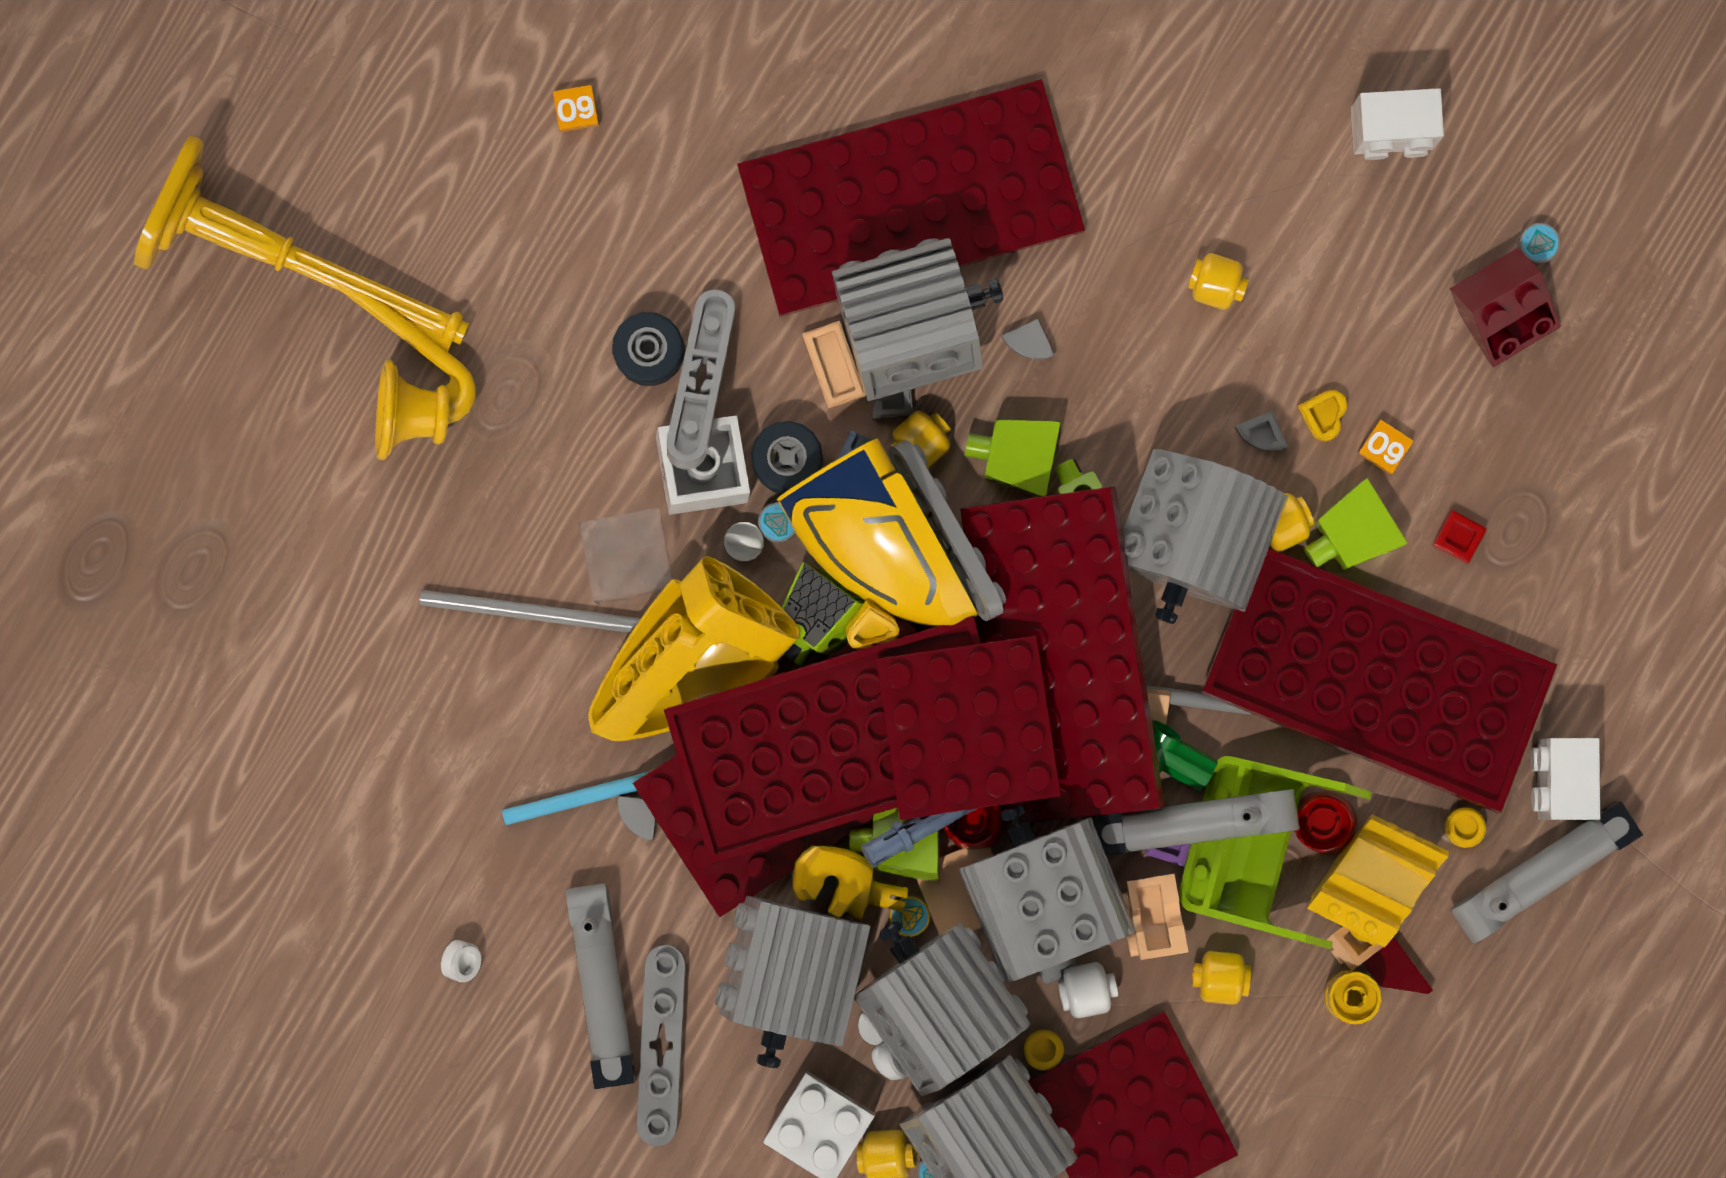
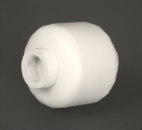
M1098 962L1068 967L1063 973V979L1057 980L1063 1011L1070 1010L1071 1015L1075 1018L1080 1019L1105 1014L1111 1008V998L1118 997L1114 973L1106 974L1104 967Z

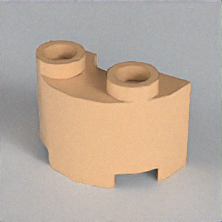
M1175 874L1127 881V893H1122V897L1136 930L1127 936L1130 956H1139L1140 960L1188 953Z

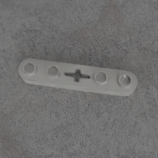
M721 290L704 292L699 296L695 305L667 437V457L675 467L681 469L698 467L704 462L707 455L735 319V302L727 292ZM702 364H706L707 380L702 385L701 394H697L695 378L698 377Z
M907 440L891 447L890 458L896 472L905 479L976 612L985 621L1002 614L1003 604L1006 603L1004 592L997 582L991 581L985 570L986 563L982 553L978 548H972L948 506L943 485L937 478L933 479L929 473L923 450L919 445H912Z
M668 944L659 945L651 950L645 963L637 1130L641 1139L652 1146H662L670 1142L675 1136L678 1127L686 962L682 952L675 946ZM663 1023L665 1025L666 1041L673 1042V1048L665 1051L663 1066L659 1067L657 1064V1049L650 1048V1042L657 1040L660 1033L659 1026Z

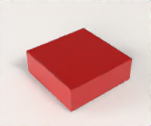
M1451 510L1432 546L1465 564H1469L1487 528Z

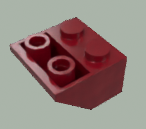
M1518 247L1450 288L1462 320L1493 368L1561 327L1541 271Z

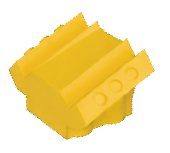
M1371 814L1351 842L1341 851L1312 893L1307 909L1349 929L1351 934L1360 941L1368 942L1372 946L1379 944L1385 947L1399 931L1401 923L1411 913L1415 902L1423 890L1436 876V871L1448 858L1449 851L1398 827L1392 822H1387Z

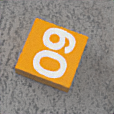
M592 85L553 91L560 132L599 126Z
M1380 419L1357 454L1389 475H1392L1414 441Z

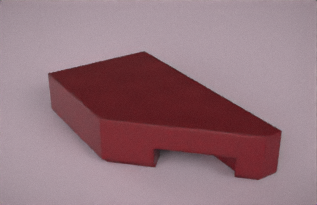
M1394 937L1385 947H1382L1362 963L1380 987L1430 994L1433 991Z

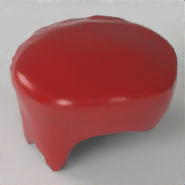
M1327 791L1312 792L1299 801L1297 809L1299 830H1294L1298 840L1308 849L1321 854L1334 855L1340 853L1351 841L1358 822L1352 805L1343 797Z
M999 805L976 809L943 829L947 837L961 848L973 850L992 847L999 842L1004 829L1005 821L1001 817L1004 806Z

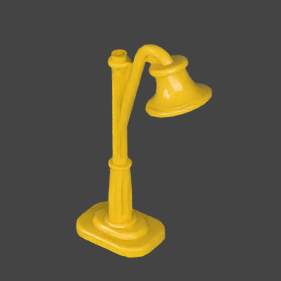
M190 135L185 141L144 226L136 248L134 266L143 270L150 269L160 251L169 250L177 235H182L187 231L223 248L273 265L277 272L285 267L344 293L450 377V383L446 386H438L436 391L421 389L406 382L399 375L397 366L394 365L392 360L388 359L384 362L380 376L376 411V458L379 461L385 460L391 454L393 447L402 441L413 438L432 437L434 444H442L446 438L448 424L457 422L467 415L476 398V385L472 374L459 360L448 353L452 342L461 344L470 323L463 320L460 312H454L450 315L293 245L294 238L291 236L286 239L235 211L201 197L199 188L204 171L200 163L204 144L200 138Z

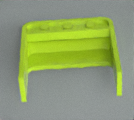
M1224 756L1217 760L1213 776L1206 786L1203 801L1294 789L1296 808L1298 809L1301 794L1309 786L1369 800L1372 792L1330 779L1233 756ZM1291 831L1191 844L1179 888V900L1186 910L1327 949L1332 947V941L1277 927L1270 920V911Z

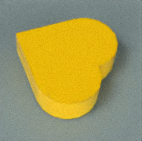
M1328 390L1298 405L1297 409L1313 438L1320 442H1328L1333 440L1340 432V418L1347 410V401L1344 395L1337 390Z
M866 600L848 622L845 634L849 645L856 650H861L874 644L877 645L897 639L899 628L895 618L890 613Z

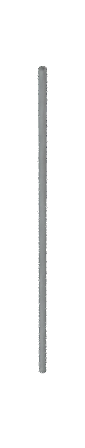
M422 590L420 595V605L626 633H631L641 619ZM812 649L808 657L824 659L828 655ZM1146 685L1150 689L1170 691L1169 704L1250 715L1246 711L1201 694V692Z

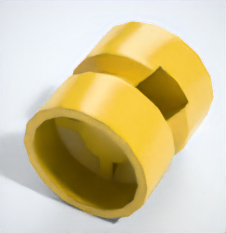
M1343 970L1332 975L1326 982L1323 991V1000L1328 1012L1336 1019L1349 1024H1363L1371 1020L1379 1011L1382 1002L1381 990L1376 981L1369 975L1354 970Z

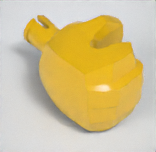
M810 846L795 862L792 890L797 900L803 902L807 899L815 900L824 885L825 878L832 875L837 880V886L828 912L838 918L847 912L860 921L868 905L896 910L900 913L904 910L906 902L890 899V895L907 898L908 888L873 881V868L865 857L856 852L830 846Z

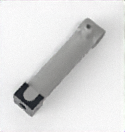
M1294 789L1165 806L1159 809L1093 816L1094 826L1106 855L1299 830Z
M1614 801L1600 810V820L1586 821L1490 885L1464 898L1454 905L1450 911L1470 942L1475 944L1497 931L1514 916L1614 851L1625 848L1643 836L1623 803L1621 801Z
M606 883L566 889L567 907L574 937L591 1053L590 1064L594 1089L633 1084L637 1080L633 1053H631L608 887Z

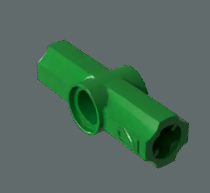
M1152 720L1159 772L1163 771L1200 792L1202 788L1206 787L1213 776L1217 766V759L1183 741L1182 737L1173 728L1159 721Z

